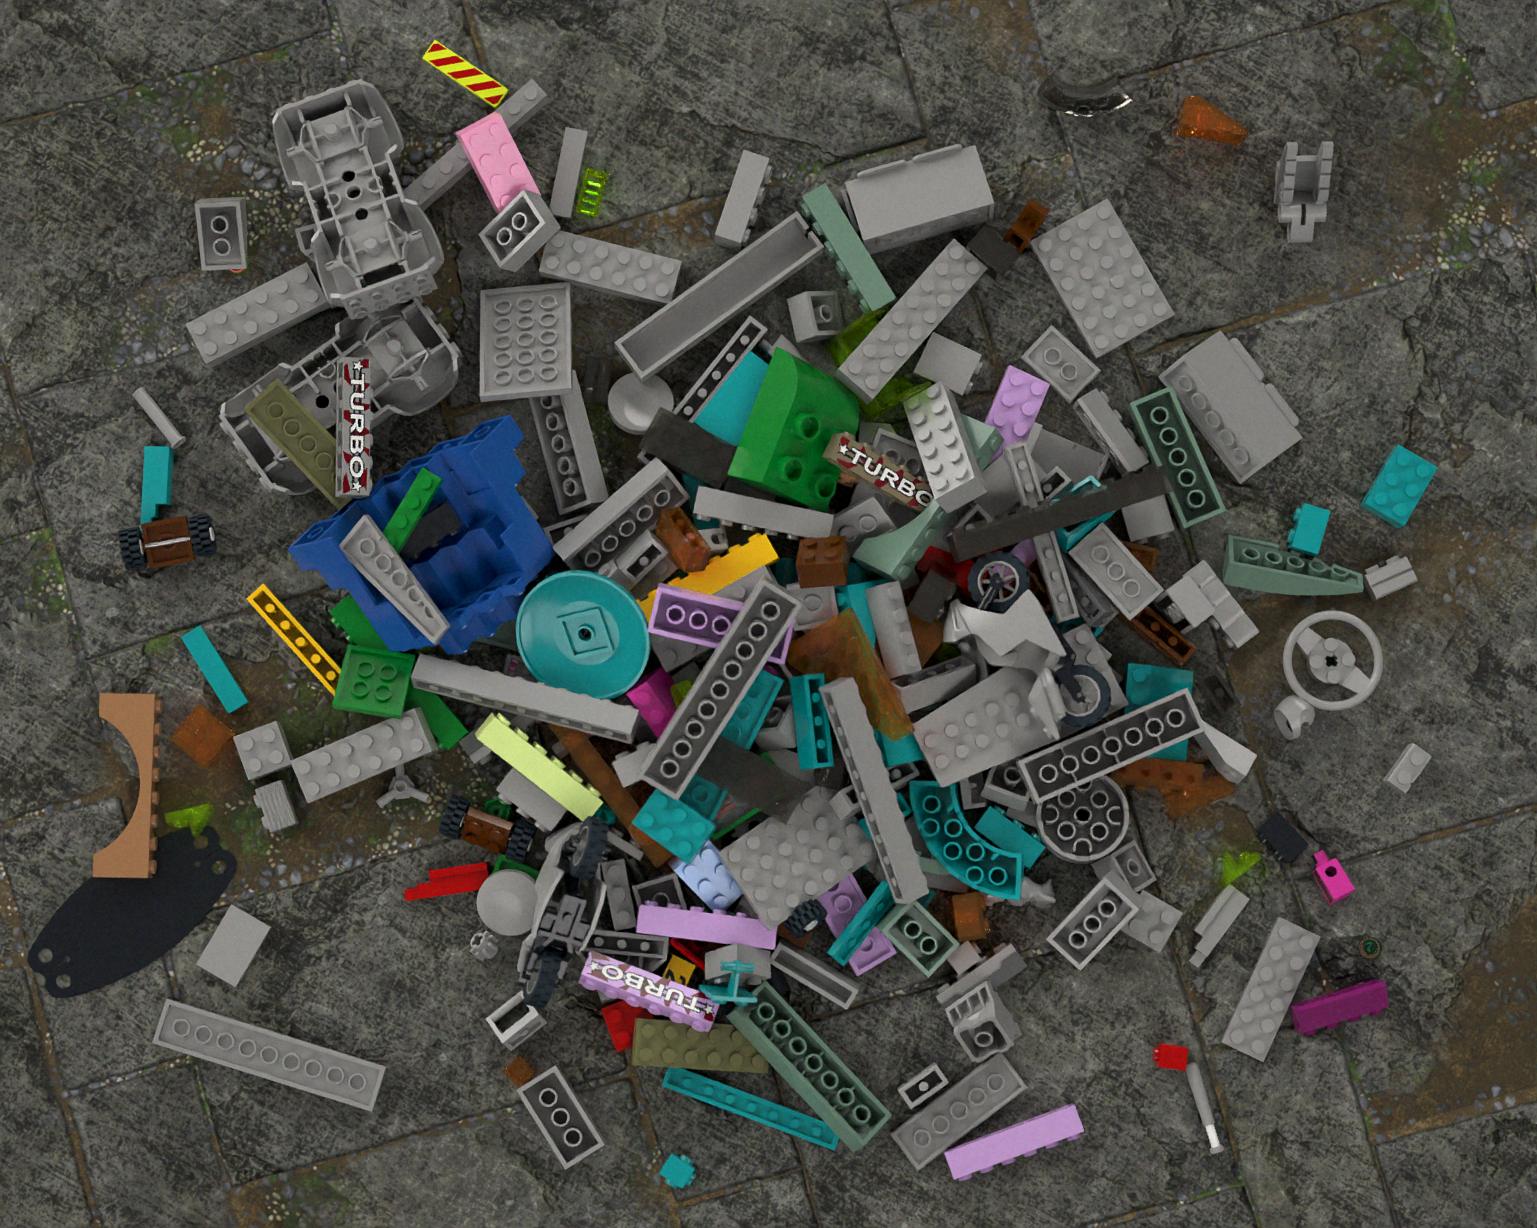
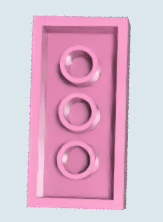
M493 112L455 133L497 214L523 189L540 194L501 114Z

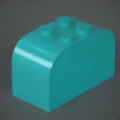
M749 351L693 421L694 428L720 449L727 452H736L769 365Z

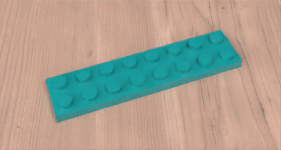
M763 669L757 675L679 797L712 822H714L784 683V680Z

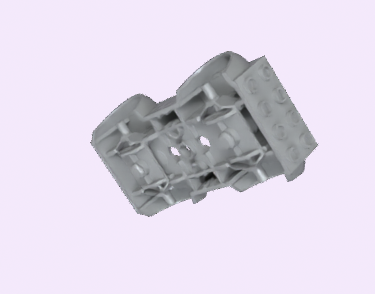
M362 79L352 80L345 85L329 88L323 93L307 96L303 100L288 103L276 109L277 112L272 120L279 160L289 188L306 193L318 229L311 239L313 256L319 280L328 303L334 306L345 307L351 320L355 318L361 319L369 313L386 310L391 305L408 302L413 297L427 295L433 290L438 289L433 275L444 263L443 250L438 236L422 208L416 201L406 199L393 163L404 149L402 134L393 113L375 86ZM348 171L354 172L355 178L352 181L345 182L342 179L344 173ZM352 191H360V195L358 197H349V194ZM360 209L368 211V216L364 220H358L355 217L356 212Z
M421 295L411 298L408 302L391 305L386 310L369 313L361 319L355 318L351 320L349 316L335 325L336 336L293 366L283 362L259 380L221 405V414L219 415L222 420L219 423L221 428L231 438H235L232 443L243 456L247 455L246 463L257 475L260 473L262 477L259 478V481L270 493L275 492L277 495L281 493L302 495L317 489L302 471L243 411L276 378L282 382L335 440L337 360L343 357L371 359V366H373L374 372L370 382V388L373 389V400L370 402L373 422L370 425V430L394 413L403 416H413L425 412L441 402L453 390L458 380V368L464 365L461 361L463 355L454 341L452 343L447 341L450 337L441 323L438 325L434 323L437 319L428 305L422 306L424 301ZM319 396L328 397L329 405L326 408L321 409L317 407L316 400Z

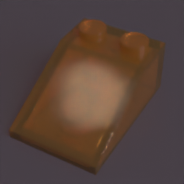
M1189 96L1184 98L1179 107L1175 135L1241 146L1248 136V130L1210 102L1202 100L1199 96Z

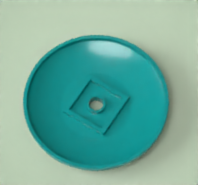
M580 570L554 574L539 582L521 604L516 620L518 649L531 674L539 682L548 685V687L556 689L565 688L579 695L583 693L595 699L610 700L620 696L637 682L649 660L651 636L650 632H647L648 622L644 612L626 589L603 575ZM581 629H588L591 632V638L584 637Z

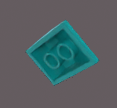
M1092 475L1046 503L1058 546L1065 554L1068 553L1102 522L1104 523L1121 506Z

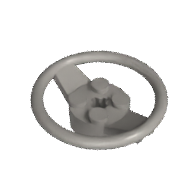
M1328 610L1308 616L1292 630L1284 646L1283 669L1290 687L1297 696L1316 708L1339 711L1360 704L1374 691L1383 670V653L1377 636L1364 621L1343 611ZM1323 620H1341L1357 627L1367 637L1373 650L1374 668L1371 678L1369 679L1354 665L1355 656L1346 643L1334 638L1324 639L1311 630L1309 626ZM1295 643L1306 656L1307 670L1314 680L1321 684L1332 685L1337 683L1357 695L1347 700L1331 702L1320 700L1306 692L1297 681L1292 667V652ZM1326 656L1334 658V666L1328 667L1325 664L1327 662L1325 660Z

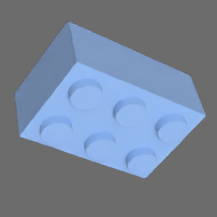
M709 840L691 864L685 863L676 855L668 862V865L712 911L713 909L725 911L743 894L717 856V853L720 851Z

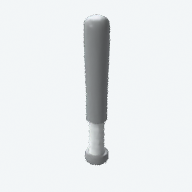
M1195 1062L1186 1064L1185 1072L1202 1124L1206 1128L1211 1143L1210 1153L1222 1152L1224 1147L1219 1144L1214 1126L1215 1121L1199 1066Z

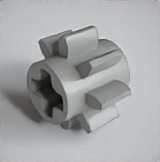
M485 931L484 934L477 933L471 939L470 945L472 949L470 953L481 961L484 958L491 959L498 951L496 943L499 940L488 931Z

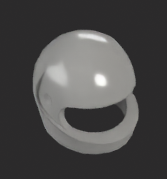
M1291 695L1282 700L1276 707L1274 718L1281 733L1287 739L1293 740L1300 736L1301 726L1308 729L1312 725L1315 718L1314 706L1299 696ZM1287 720L1291 726L1292 732L1289 730L1286 724Z

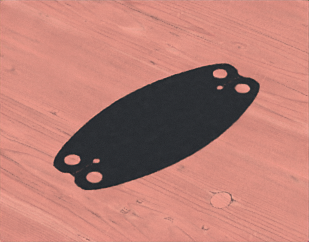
M195 826L157 838V850L154 851L153 860L157 862V870L153 874V878H103L92 876L60 906L37 936L27 959L32 970L44 976L46 980L45 987L52 997L67 998L81 995L112 984L139 971L173 948L205 917L229 885L237 867V861L231 852L220 848V837L214 828L210 826ZM204 835L207 837L208 845L206 848L197 849L194 846L196 836ZM221 860L226 864L227 869L224 874L217 875L213 872L212 865L215 861ZM196 861L200 862L199 867H195L194 864ZM44 948L49 949L53 955L52 960L48 963H42L38 958L39 951ZM66 956L70 957L69 962H65L64 958ZM66 974L70 977L71 983L68 988L62 989L57 986L56 980L59 975Z

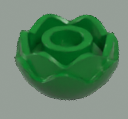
M500 798L491 799L484 805L483 812L509 821L511 816L510 805Z

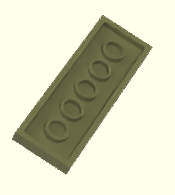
M276 378L243 411L340 511L352 498L336 497V440L282 382Z
M635 1018L631 1065L768 1074L769 1062L733 1024L713 1023L709 1032H700L694 1030L688 1024L675 1023L672 1020Z

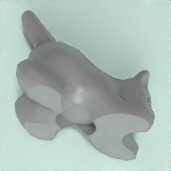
M1024 876L1021 900H1007L1014 906H1021L1030 901L1037 907L1050 908L1051 903L1056 902L1054 898L1055 892L1051 884L1052 880L1049 879L1044 884H1037Z

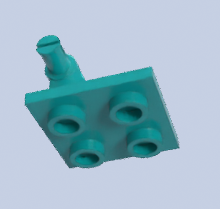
M734 960V962L721 961V971H732L728 986L699 985V990L716 1004H726V1001H735V1004L747 1006L749 1002L757 1003V998L744 987H738L739 974L741 972L753 973L754 963H741V960Z

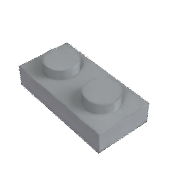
M613 827L610 831L608 830L607 841L640 861L645 854L641 851L643 846L632 839L628 843L622 839L624 834Z

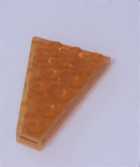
M853 608L846 609L789 644L785 660L804 675L824 673L825 685L841 677H853L858 685L861 701L866 707L869 724L891 741L898 742L916 731Z

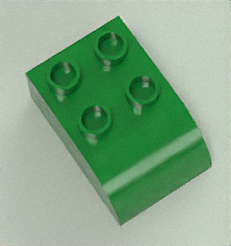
M776 347L727 475L786 505L826 513L830 500L836 491V484L841 469L823 459L822 455L834 433L843 434L845 431L853 436L856 435L860 411L855 393L840 380L791 353Z

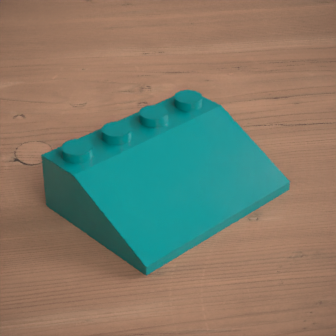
M1126 664L1123 694L1128 705L1122 707L1121 716L1185 688H1188L1192 697L1194 671L1153 665ZM1188 738L1144 758L1186 762Z

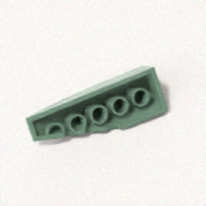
M1228 535L1222 566L1223 584L1254 591L1287 595L1317 596L1363 592V576L1360 573L1335 564L1332 567L1326 566L1322 560L1314 557L1312 560L1299 556L1300 552L1294 550L1291 553L1279 549L1280 545Z

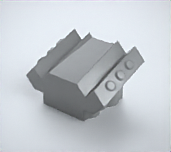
M985 981L976 986L972 991L966 993L962 998L956 1000L945 1009L949 1022L954 1028L955 1037L972 1062L982 1063L997 1052L1007 1051L1011 1046H1014V1040L1022 1035L1018 1023L1014 1022L1011 1012L1002 1003L998 992H994L990 981Z

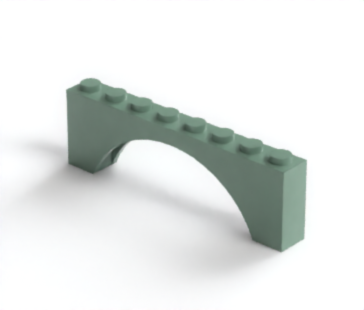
M960 413L980 472L982 473L1005 440L995 427ZM933 499L921 514L900 529L882 536L865 538L852 557L862 568L888 581H899L901 586L954 511L947 514L936 500Z

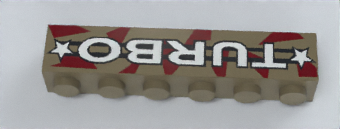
M844 431L843 434H833L822 455L823 459L917 515L921 514L934 499L927 479L921 476L914 477L910 474V469L902 465H894L892 463L893 459L884 454L879 456L873 452L874 448L866 443L859 444L855 441L856 437Z

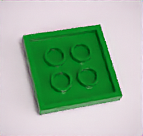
M348 644L332 703L333 709L401 719L411 682V675L416 662V655Z

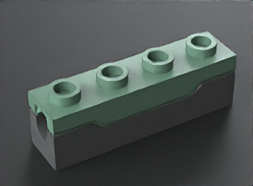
M915 851L920 860L919 865L922 873L927 879V887L967 894L968 885L950 874L933 854H930V857L927 858L921 856L922 852ZM878 856L873 876L886 879Z

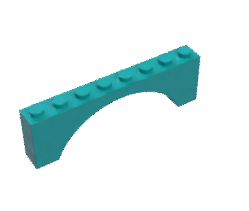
M882 579L847 585L834 591L840 624L845 638V646L850 660V668L854 681L858 685L861 701L866 707L869 724L874 730L875 741L881 750V758L885 768L925 758L909 726L898 717L886 700L876 673L874 658L876 632L865 590L891 582Z

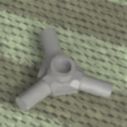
M404 764L395 767L396 776L392 779L389 791L376 800V802L382 808L394 798L397 800L410 798L411 796L426 803L430 794L414 788L415 785L405 775Z

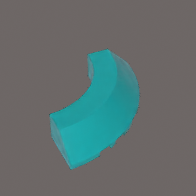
M909 780L910 801L917 828L928 849L950 874L978 891L1004 899L1021 900L1024 879V855L998 849L987 843L974 831L963 813L958 783L955 782L940 788L937 781Z

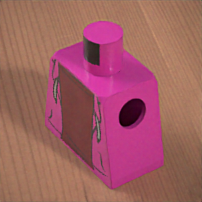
M1324 850L1311 856L1317 866L1313 871V875L1330 906L1352 894L1355 888L1336 858L1329 861ZM1325 872H1331L1333 877L1327 876Z

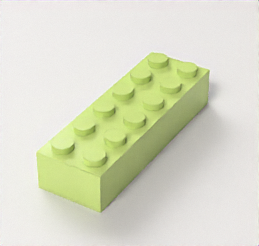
M491 712L475 732L477 739L580 820L584 821L588 816H593L603 803L600 798L601 793L590 783L585 786L582 783L583 779L572 769L567 772L564 769V763L554 755L551 758L548 757L546 749L538 742L530 743L528 735L520 728L516 727L515 730L511 728V723L501 713H498L496 716Z

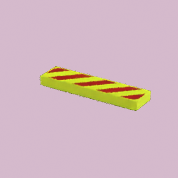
M434 40L422 57L425 62L495 109L499 107L509 92V89L436 40Z

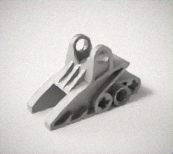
M1333 141L1322 142L1317 155L1297 156L1298 143L1287 142L1281 161L1276 163L1274 204H1278L1279 223H1288V243L1312 242L1314 222L1326 221L1327 209L1325 202L1328 201Z

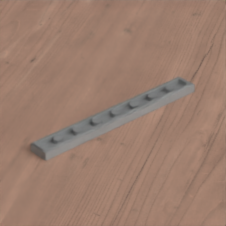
M1027 441L1003 447L1056 624L1080 617Z

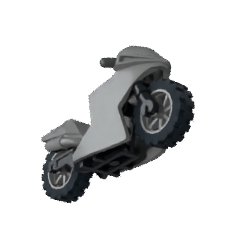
M1003 551L989 552L978 558L975 564L972 565L968 575V590L972 599L978 605L976 608L963 605L958 599L950 603L943 627V642L957 644L963 652L974 655L976 649L970 645L971 639L974 638L980 654L991 665L1033 670L1038 675V678L1029 694L1028 700L1032 705L1029 710L1036 720L1041 718L1046 726L1043 727V730L1050 739L1053 737L1057 741L1061 739L1057 723L1060 721L1075 727L1090 726L1100 721L1107 713L1111 703L1110 686L1106 678L1095 668L1081 664L1074 665L1076 653L1035 595L1030 591V575L1024 563L1013 554ZM1002 565L1000 574L994 573L991 567ZM1005 567H1008L1014 574L1003 578ZM988 570L991 573L990 579L982 580L985 572ZM1016 578L1015 589L1006 584V581ZM982 583L990 584L986 591L983 590ZM1006 589L1013 592L1010 596L1003 597V591ZM1076 679H1083L1081 686ZM1088 680L1095 688L1084 692L1085 683ZM1065 687L1069 693H1063ZM1097 691L1096 702L1086 698V695ZM1063 697H1072L1073 701L1068 707H1066ZM1088 702L1094 705V707L1084 712L1083 703ZM1076 703H1079L1081 713L1072 712L1070 709Z
M588 816L583 822H576L559 829L546 838L545 850L537 851L535 854L536 859L545 860L534 886L538 898L531 934L522 942L517 963V970L520 972L518 981L525 983L523 1002L526 1005L541 1009L546 1007L551 998V993L555 988H559V981L562 980L568 964L573 959V945L579 946V951H583L596 927L606 892V883L601 881L600 865L603 861H607V854L611 851V846L605 845L609 829L607 827L608 822ZM581 879L589 880L585 898L579 896L578 889ZM547 905H550V906L556 907V910H555V909H552V908H548V907H546V906H547ZM585 905L589 910L587 919L581 917Z

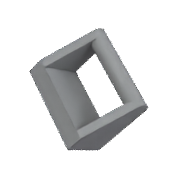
M523 990L486 1018L500 1041L510 1051L514 1050L547 1023L536 1007L527 1005L530 1012L505 1032H502L497 1026L496 1021L523 1001Z

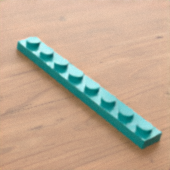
M668 1067L661 1085L834 1151L839 1140L834 1131L820 1119L684 1068Z

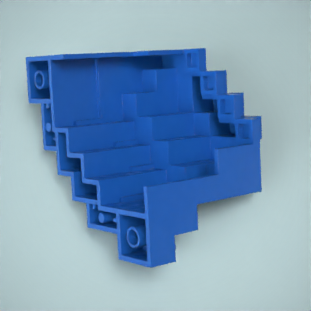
M511 415L480 422L467 436L437 443L425 456L411 459L397 473L383 476L372 487L368 497L363 499L352 498L340 511L338 510L329 519L315 522L288 548V551L302 571L318 570L331 590L348 589L389 651L405 652L409 649H420L429 645L433 647L440 643L447 655L463 654L470 648L469 645L473 640L480 637L489 638L497 633V628L502 623L510 620L516 621L521 604L525 599L523 592L526 590V586L539 576L538 573L551 563V559L556 554L547 536L515 489L521 483L520 479L526 474V471L513 453V451L518 449V444L524 439V435ZM422 467L444 480L426 511L447 498L462 520L461 530L451 537L448 535L440 539L441 543L432 549L427 547L421 551L422 554L415 560L410 561L408 559L404 562L451 625L442 638L434 644L348 560L339 547L363 515L368 514L383 533Z

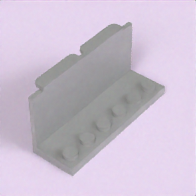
M961 144L951 145L917 155L910 161L899 160L861 171L857 174L858 179L845 182L861 233V241L870 255L993 220L994 200L975 145L963 149Z
M1221 330L1184 354L1158 376L1166 388L1172 386L1182 409L1239 484L1243 483L1303 438L1295 428L1299 424V419L1272 384L1265 385L1263 383L1264 373L1237 338H1232L1228 341Z

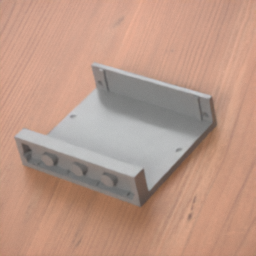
M1034 422L1027 438V444L1032 459L1046 475L1058 466L1072 480L1074 485L1090 475L1102 485L1103 482L1099 481L1102 472L1107 473L1111 461L1108 460L1109 453L1101 454L1042 429L1043 425Z

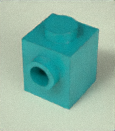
M672 1152L659 1171V1174L666 1178L664 1182L672 1188L680 1187L682 1189L685 1184L689 1186L696 1176L693 1173L695 1170V1166L692 1165L694 1161L684 1154L680 1157Z

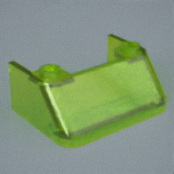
M889 306L864 314L829 341L828 350L838 369L879 323L877 319L890 310ZM892 377L868 405L857 395L856 397L863 415L868 419H873L903 404L904 401L922 392L932 384L928 381L914 387L906 378L895 381L894 377Z

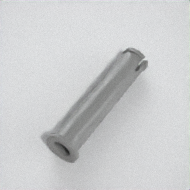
M144 387L137 389L132 394L171 443L172 449H176L186 441L187 438L181 436Z

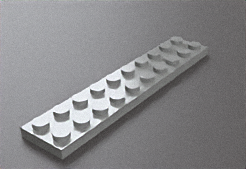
M169 998L166 999L152 1042L156 1045L371 1112L374 1110L387 1066Z

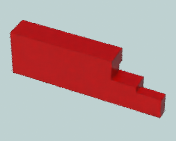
M488 862L429 871L430 882L417 884V888L404 890L405 899L410 901L479 890L483 882L490 876Z

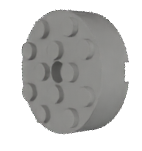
M1102 775L1038 803L1035 814L1036 828L1043 844L1055 856L1071 863H1093L1111 854L1124 838L1129 824V807L1121 788L1111 778ZM1083 810L1087 812L1089 819L1087 821H1080L1077 819L1076 813Z

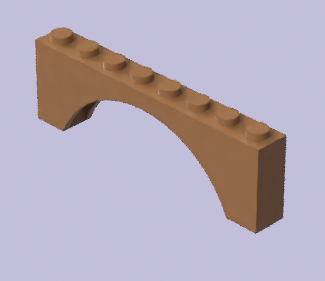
M100 693L99 716L114 725L132 747L139 767L140 791L135 812L125 830L109 846L94 854L93 877L153 878V874L156 873L157 862L153 860L154 851L157 850L158 840L157 837H154V828L158 827V814H155V805L159 803V791H156V782L160 780V769L157 768V759H160L161 756L158 736H161L162 725L161 722H158L159 713H162L163 707L159 695Z

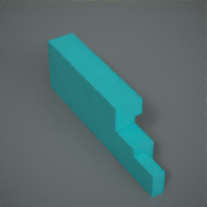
M169 446L144 447L140 529L142 523L153 522L154 518L159 517V505L171 506L174 449Z

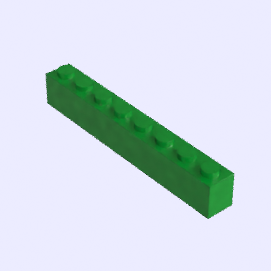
M351 594L329 612L333 616L330 619L331 622L338 629L343 628L348 633L345 638L351 645L357 644L361 647L389 651ZM411 680L405 708L409 711L421 707L430 730L436 736L434 739L436 744L442 750L446 747L447 750L451 751L459 744L458 741L467 736L470 731L438 694L413 688Z

